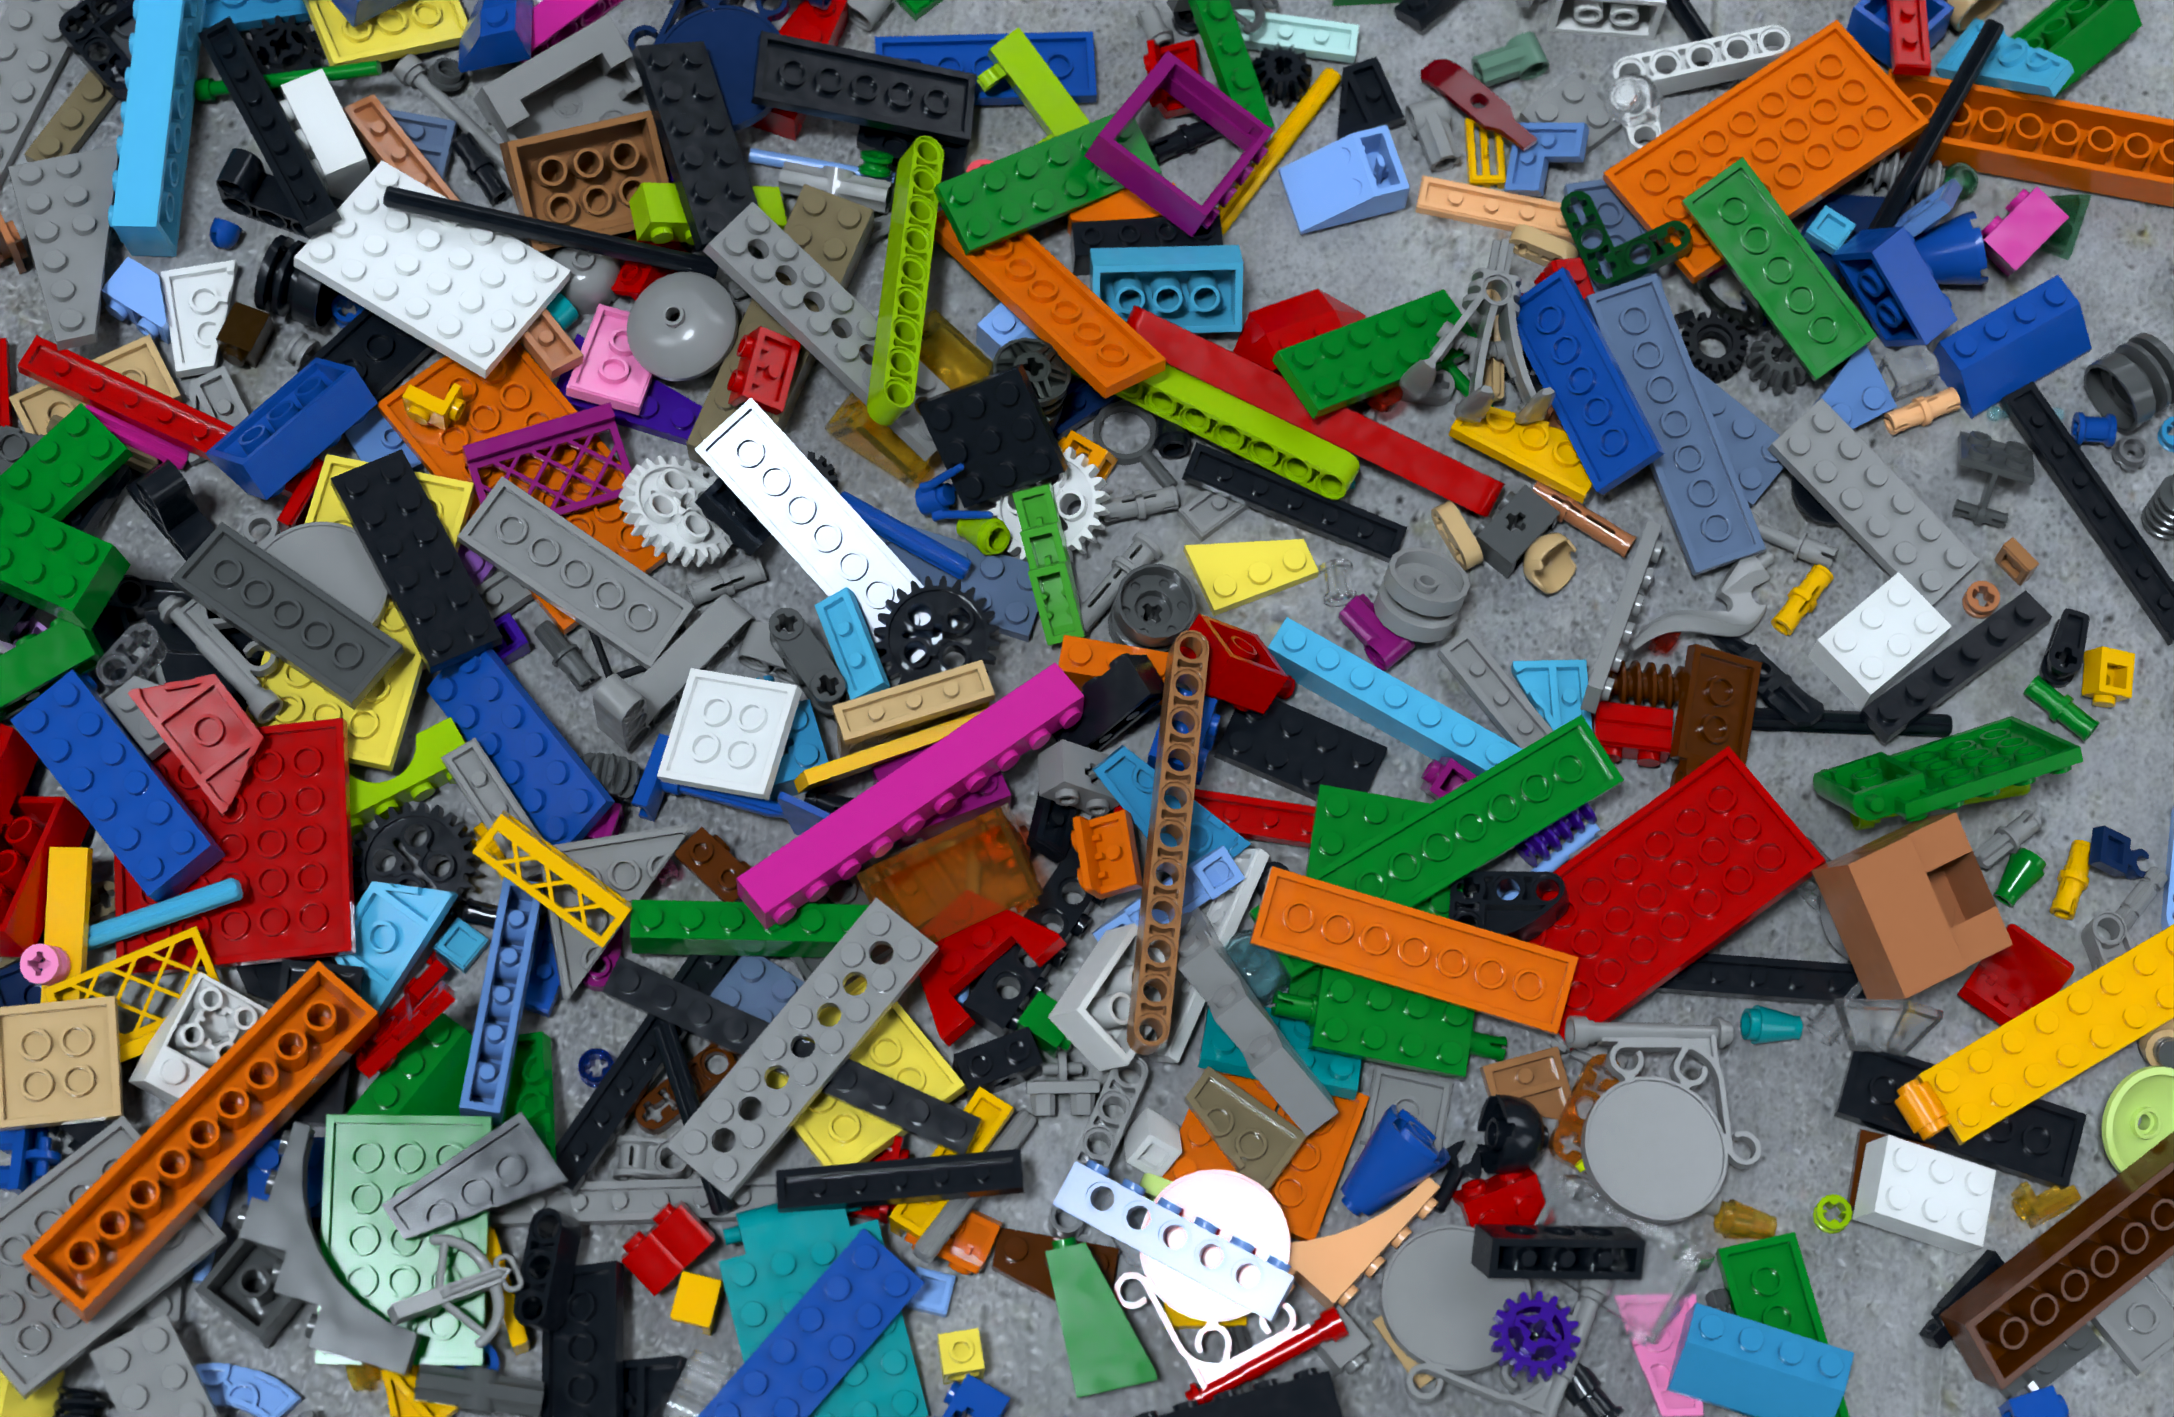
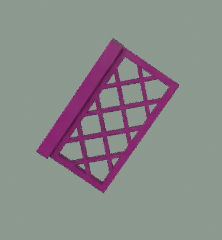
M611 402L463 446V457L474 483L480 505L486 498L485 492L489 494L492 488L482 484L478 470L492 466L505 472L504 478L507 480L513 476L529 484L530 488L527 492L529 495H532L536 488L554 497L555 499L550 509L560 516L621 499L618 496L623 488L612 491L601 485L600 482L609 466L623 473L625 479L632 471L615 422V414ZM610 432L614 447L608 458L588 448L594 436ZM582 439H586L584 445H581L576 442ZM567 444L580 451L571 469L551 459L557 447ZM550 449L547 456H544L539 453ZM615 453H617L620 464L612 461ZM584 454L604 463L596 481L575 472ZM530 455L543 462L534 480L514 470L520 458ZM513 460L510 467L502 464ZM547 465L567 474L559 492L538 483ZM572 477L592 487L585 500L576 502L563 495ZM596 489L604 493L593 497ZM559 501H562V502L568 504V505H565V506H561V507L556 508V506H557V504L559 503Z

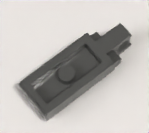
M2085 1324L2003 1390H1998L2006 1400H2009L2024 1387L2029 1393L2045 1388L2103 1343L2088 1324Z

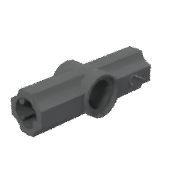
M420 1363L415 1381L413 1401L454 1406L461 1412L478 1415L502 1413L511 1416L539 1417L543 1401L544 1382L501 1376L499 1371L486 1368L464 1367L461 1370Z

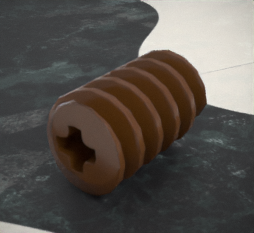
M1622 660L1618 673L1610 671L1609 677L1615 679L1610 697L1605 702H1611L1614 696H1618L1619 703L1626 704L1629 698H1633L1635 705L1642 706L1646 699L1649 700L1650 707H1657L1659 702L1662 701L1666 709H1672L1675 703H1679L1684 666H1678L1672 675L1670 665L1663 664L1657 674L1656 666L1653 662H1648L1642 671L1639 661L1633 660L1626 670L1625 661Z

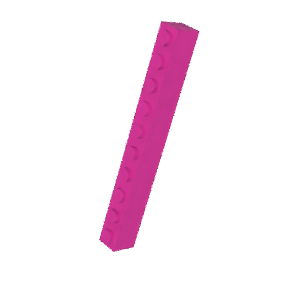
M1056 662L737 877L738 896L766 930L776 923L781 925L787 922L803 904L808 901L815 902L821 899L828 892L831 885L840 879L847 880L853 877L860 870L863 863L872 857L880 858L892 848L894 842L904 835L912 836L924 826L926 820L937 813L942 815L948 812L956 804L958 798L967 792L974 793L980 790L988 782L989 777L999 770L1004 772L1011 769L1019 761L1021 755L1030 749L1038 750L1050 740L1051 735L1062 727L1068 729L1075 725L1083 714V693Z

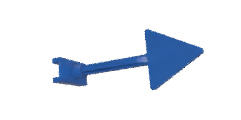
M660 733L631 802L633 806L641 808L639 812L640 818L655 822L666 792L678 796L686 794L767 817L784 818L788 820L796 835H801L831 814L785 792L779 793L777 802L771 799L764 800L662 782L657 777V773L669 736Z

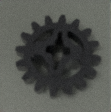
M276 15L275 23L271 25L264 19L261 21L263 29L259 31L251 28L252 40H244L263 75L323 67L321 56L324 55V50L316 31L310 30L307 21L298 26L295 16H291L288 22H282L280 15ZM278 88L271 89L273 93L278 90Z

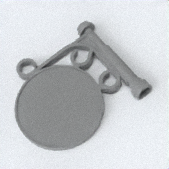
M266 513L253 514L244 522L243 535L246 539L375 627L378 626L385 615L390 596L354 528L334 522H310L297 525L280 533L274 517ZM260 524L271 526V532L259 543L251 536L252 530ZM170 595L158 606L160 619L165 624L175 623L194 642L198 651L246 700L249 706L248 711L259 723L269 722L281 711L283 701L272 690H266L262 687L259 680L255 677H264L273 673L279 663L278 657L255 641H252L243 649L246 658H251L254 653L262 650L271 654L270 659L264 665H252L219 631L220 629L234 627L221 618L210 619L209 610L194 599L187 602L183 597H177L176 595Z
M1586 1016L1567 1017L1565 1041L1569 1048H1586L1588 1044H1594L1595 1042H1597L1598 1046H1613L1606 1055L1605 1064L1607 1070L1619 1080V1083L1602 1094L1589 1110L1582 1127L1581 1155L1586 1173L1592 1185L1607 1203L1622 1214L1635 1220L1652 1224H1669L1685 1220L1698 1213L1716 1196L1724 1181L1728 1163L1734 1168L1746 1169L1759 1160L1762 1147L1755 1135L1743 1130L1731 1135L1725 1081L1718 1057V1049H1723L1725 1045L1732 1043L1733 1026L1730 1021H1725L1722 1017H1715L1711 1025H1674V1023L1595 1022L1594 1020H1588ZM1617 1052H1636L1632 1056L1634 1062L1632 1070H1625L1617 1064ZM1642 1052H1678L1669 1068L1671 1080L1655 1076L1635 1077L1644 1066ZM1686 1054L1695 1057L1705 1065L1698 1071L1696 1080H1689L1680 1072V1063ZM1708 1071L1714 1083L1718 1119L1707 1103L1692 1091V1089L1697 1088L1705 1081ZM1739 1140L1745 1142L1751 1150L1750 1159L1738 1157L1734 1152L1732 1141Z
M1435 1226L1423 1230L1405 1241L1392 1256L1383 1275L1380 1288V1307L1384 1323L1394 1342L1407 1356L1419 1363L1411 1368L1405 1378V1389L1409 1397L1419 1403L1432 1402L1440 1394L1443 1388V1381L1493 1402L1511 1405L1530 1413V1417H1556L1568 1383L1572 1381L1597 1309L1601 1307L1602 1302L1608 1300L1613 1286L1610 1280L1594 1279L1579 1280L1577 1286L1578 1300L1573 1307L1571 1315L1569 1313L1566 1319L1567 1321H1578L1579 1326L1571 1335L1580 1337L1581 1342L1577 1348H1572L1577 1355L1572 1363L1565 1362L1567 1368L1564 1373L1559 1375L1552 1369V1377L1547 1382L1542 1379L1540 1373H1537L1534 1378L1536 1385L1532 1389L1521 1394H1503L1458 1375L1481 1372L1499 1363L1503 1356L1502 1352H1491L1490 1349L1493 1342L1498 1340V1338L1489 1336V1330L1492 1325H1497L1493 1317L1497 1310L1504 1311L1503 1305L1508 1298L1517 1304L1520 1292L1525 1291L1529 1300H1532L1529 1280L1523 1278H1488L1473 1266L1471 1259L1475 1228L1470 1226ZM1552 1297L1544 1298L1543 1301L1549 1302ZM1558 1299L1556 1307L1559 1310L1567 1307L1564 1302ZM1528 1312L1523 1314L1530 1316L1538 1313ZM1510 1339V1342L1513 1348L1515 1349V1343L1512 1339ZM1508 1363L1500 1367L1499 1376L1503 1386L1509 1391L1515 1392L1518 1384L1509 1377L1508 1367L1511 1364ZM1423 1373L1438 1380L1432 1392L1422 1393L1414 1387L1413 1377Z

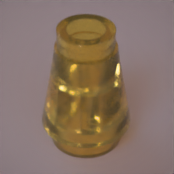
M1730 1199L1728 1202L1722 1201L1721 1208L1713 1220L1714 1231L1721 1233L1725 1239L1774 1237L1777 1226L1775 1216L1768 1215L1734 1199Z

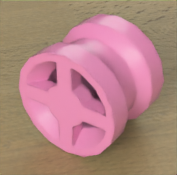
M41 943L28 947L20 960V971L25 979L31 983L47 986L65 980L71 967L70 958L63 949Z

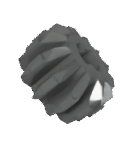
M1766 332L1760 341L1756 340L1753 342L1750 348L1751 354L1746 359V366L1751 368L1749 380H1761L1759 384L1760 390L1768 385L1772 387L1774 396L1780 392L1781 388L1790 394L1791 391H1794L1797 384L1801 385L1804 383L1807 377L1806 370L1778 333L1776 337H1773L1769 332Z
M590 752L580 757L614 799L615 803L627 804L633 800L641 780V769L635 761L602 752L597 754Z

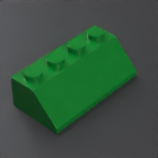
M2055 0L2010 38L2015 39L2019 37L2027 41L2028 45L2034 49L2040 47L2070 61L2074 73L2057 93L2058 95L2069 85L2079 81L2081 75L2093 65L2102 62L2106 55L2115 47L2126 42L2130 35L2142 26V22L2133 0Z
M442 1012L412 1043L407 1044L397 1053V1057L392 1065L377 1076L346 1115L460 1116L459 1105L473 1036Z

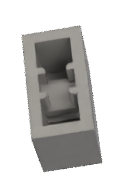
M1064 739L1038 753L1039 796L1053 800L1061 806H1071L1086 811L1091 816L1106 815L1110 810L1120 805L1092 770L1109 755Z

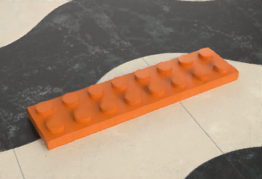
M944 210L937 212L934 240L1041 340L1051 344L1057 351L1058 356L1103 398L1106 399L1165 371L1166 358L1027 231L966 256Z
M1273 866L1269 871L1249 942L1250 945L1553 1035L1558 1034L1578 957Z

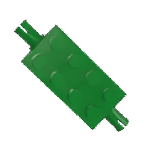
M1323 968L1319 971L1315 994H1311L1309 998L1276 990L1272 1003L1276 1004L1275 1007H1271L1272 1016L1305 1021V1025L1309 1026L1310 1029L1308 1049L1460 1080L1466 1077L1469 1055L1494 1059L1500 1062L1504 1059L1506 1049L1501 1048V1046H1507L1506 1037L1474 1032L1472 1026L1475 1011L1344 972Z

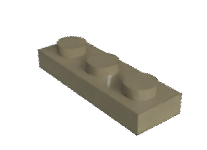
M88 71L24 153L27 162L78 153L119 98L110 94L92 72Z

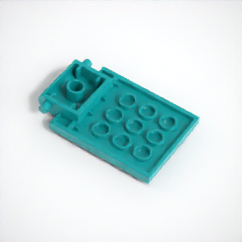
M777 1202L735 1213L738 1226L723 1229L726 1245L742 1241L745 1255L718 1261L743 1363L747 1361L863 1228L885 1247L878 1219L850 1226L847 1213L861 1210V1207L779 1213ZM902 1311L897 1314L808 1417L929 1416Z

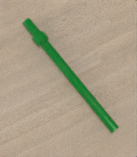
M379 60L273 73L263 76L270 89L281 88L282 84L321 68L330 82L381 75L382 66ZM213 78L197 79L194 84V99L197 98L200 102L215 100L219 95L230 94L222 80L214 81Z

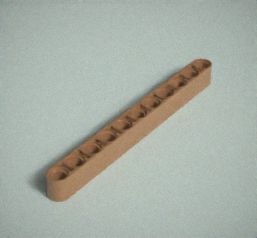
M1186 630L1179 634L1169 649L1166 661L1126 1034L1129 1047L1140 1055H1150L1156 1052L1168 1038L1170 1032L1209 657V643L1206 637L1195 630ZM1180 647L1191 648L1195 652L1196 658L1189 659L1183 656ZM1176 684L1187 685L1192 691V696H1184L1179 693ZM1172 721H1181L1186 724L1189 733L1182 734L1177 732L1172 726ZM1168 759H1179L1183 763L1185 770H1174L1170 767ZM1171 795L1176 797L1181 804V808H1170L1166 805L1164 796ZM1160 834H1171L1175 838L1177 846L1169 847L1163 844ZM1156 872H1167L1173 879V884H1161L1156 878ZM1152 910H1163L1169 918V923L1161 924L1155 921L1152 916ZM1155 947L1161 950L1165 956V962H1154L1150 959L1147 949ZM1145 986L1156 988L1161 995V1001L1153 1002L1147 999L1143 988ZM1139 1026H1151L1156 1032L1157 1039L1155 1041L1145 1040L1139 1032Z

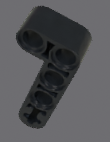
M240 148L232 149L216 180L223 204L240 215L308 238L276 178L265 173L262 161L247 150ZM330 196L336 209L344 203V200Z

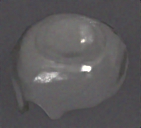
M1628 73L1619 76L1607 88L1604 108L1611 121L1633 130L1638 125L1648 124L1651 126L1657 121L1663 111V96L1649 77L1638 73Z

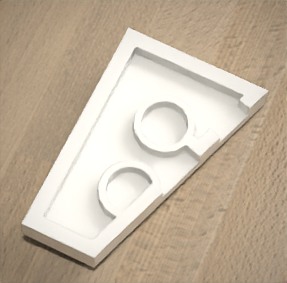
M236 260L161 271L175 369L178 378L206 374L217 369L220 350L216 338L228 316L238 268Z

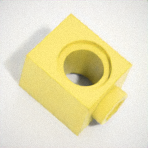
M979 1328L938 1334L937 1347L943 1385L952 1384L955 1380L963 1382L967 1373L977 1379H984L985 1366Z

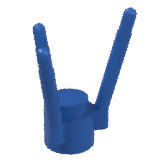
M962 463L929 481L919 483L915 493L918 509L925 516L932 515L934 522L944 519H991L993 517L991 511L948 510L950 505L955 503L954 492L956 489L953 483L943 482L964 470Z

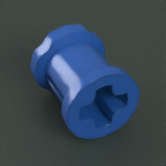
M2075 412L2072 419L2071 436L2077 445H2081L2083 442L2103 443L2106 447H2113L2117 432V419L2115 415L2107 414L2105 417L2085 416L2083 412Z

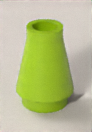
M997 518L959 519L956 526L957 534L965 538L985 555L1003 552L1010 541L1008 528L1002 520Z

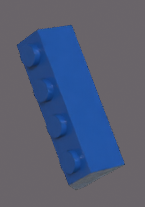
M2056 275L1939 341L1928 362L1948 388L1953 387L1957 391L1961 400L1960 405L1969 417L1973 419L1999 404L2004 396L2032 381L2036 383L2091 351L2092 347L2081 305L2060 276Z
M316 357L205 454L247 494L268 500L279 495L285 489V484L296 474L309 469L313 464V459L321 452L335 446L340 441L341 435L352 425L359 424L365 420L369 414L368 411L378 402L354 367Z

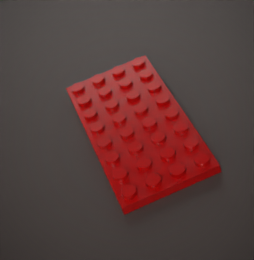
M1729 745L1552 872L1559 875L1564 881L1570 901L1569 908L1551 927L1527 942L1578 957L1558 1031V1036L1566 1046L1565 1023L1568 1016H1586L1588 1020H1594L1595 1022H1612L1812 877L1813 873L1811 870L1826 863L1824 857ZM1554 890L1547 891L1541 896V899L1545 901L1553 900L1559 892Z

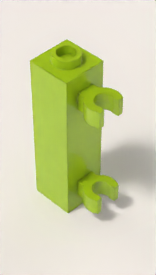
M1019 27L989 49L987 56L994 66L980 74L976 82L984 92H987L1005 78L1047 134V137L1037 144L1091 123Z

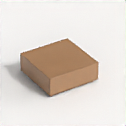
M2014 537L2003 544L1994 559L2020 586L2032 576L2039 565Z

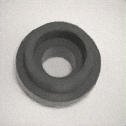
M451 58L436 60L430 66L427 74L429 82L444 92L459 90L465 80L464 73H460L458 69V62Z

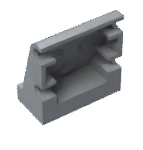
M609 14L484 85L473 98L487 123L493 125L504 142L650 110L639 73L632 63V52ZM658 134L662 155L665 156L662 143Z

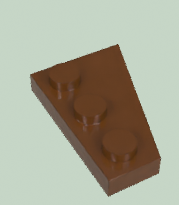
M1001 1228L997 1237L992 1270L1022 1287L1056 1302L1045 1251L1053 1250L1051 1242L1064 1238ZM1086 1243L1112 1290L1119 1248Z

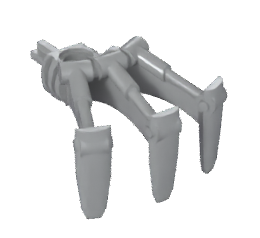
M1494 239L1492 241L1488 267H1481L1473 272L1472 281L1468 285V295L1463 297L1462 307L1466 311L1455 325L1449 321L1444 323L1436 334L1440 339L1430 351V357L1425 360H1419L1403 374L1399 382L1401 389L1410 397L1422 399L1433 385L1437 362H1442L1451 348L1456 351L1458 348L1463 350V354L1470 355L1468 376L1470 377L1469 393L1467 397L1461 399L1460 403L1456 404L1454 415L1459 420L1465 422L1480 423L1482 418L1485 419L1486 413L1492 405L1495 397L1492 387L1482 386L1486 359L1489 360L1491 357H1494L1495 360L1503 359L1510 379L1515 381L1524 403L1523 405H1518L1517 411H1515L1516 417L1514 420L1516 423L1530 424L1544 420L1556 396L1555 391L1551 387L1543 388L1536 393L1525 364L1523 347L1519 338L1516 321L1520 314V306L1517 303L1521 296L1519 287L1521 286L1522 279L1520 276L1509 274L1514 244L1509 243L1510 240L1502 239L1501 241ZM1486 289L1497 291L1501 301L1490 299ZM1475 310L1483 315L1478 328L1477 338L1468 336L1461 331ZM1498 315L1501 341L1492 342L1490 341L1495 317Z

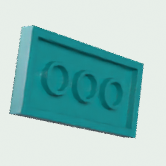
M1208 1006L1198 1067L1206 1069L1209 1066L1218 1072L1258 1080L1250 1071L1241 1050L1216 1023ZM1264 1007L1291 1046L1332 1096L1355 1100L1362 1059L1308 1049L1310 1029L1309 1026L1305 1025V1021L1272 1016L1271 1008Z

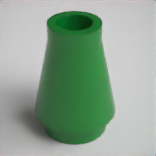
M2019 848L2017 853H2011L1993 896L2002 904L2012 908L2044 876L2045 861L2025 848Z

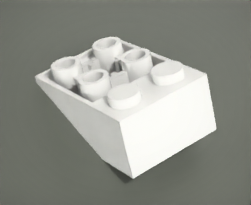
M198 972L146 1046L128 1082L173 1105L268 1009L202 972Z

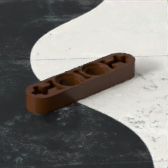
M712 1043L687 1062L693 1083L697 1087L696 1092L700 1103L713 1092L739 1061L734 1060L730 1051ZM713 1055L723 1056L728 1061L727 1069L721 1074H712L705 1068L706 1061ZM668 1078L645 1095L636 1106V1121L640 1129L645 1133L651 1135L661 1134L681 1119L678 1107L675 1111H672L671 1106L667 1105L660 1112L661 1121L656 1122L654 1119L645 1121L647 1118V1108L651 1107L654 1110H658L665 1104V1100L662 1097L665 1093L668 1094L671 1103L677 1107Z

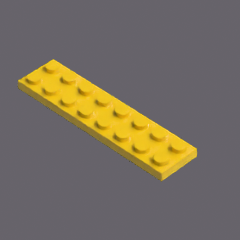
M2174 924L1916 1077L1920 1084L1926 1081L1930 1083L1949 1114L1946 1117L1951 1124L1948 1129L1959 1146L2174 1019Z

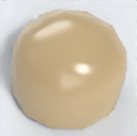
M1549 533L1538 537L1529 546L1524 555L1523 572L1525 577L1546 595L1557 593L1567 585L1576 571L1577 567L1570 554L1571 551L1575 553L1577 549L1567 537L1560 533Z

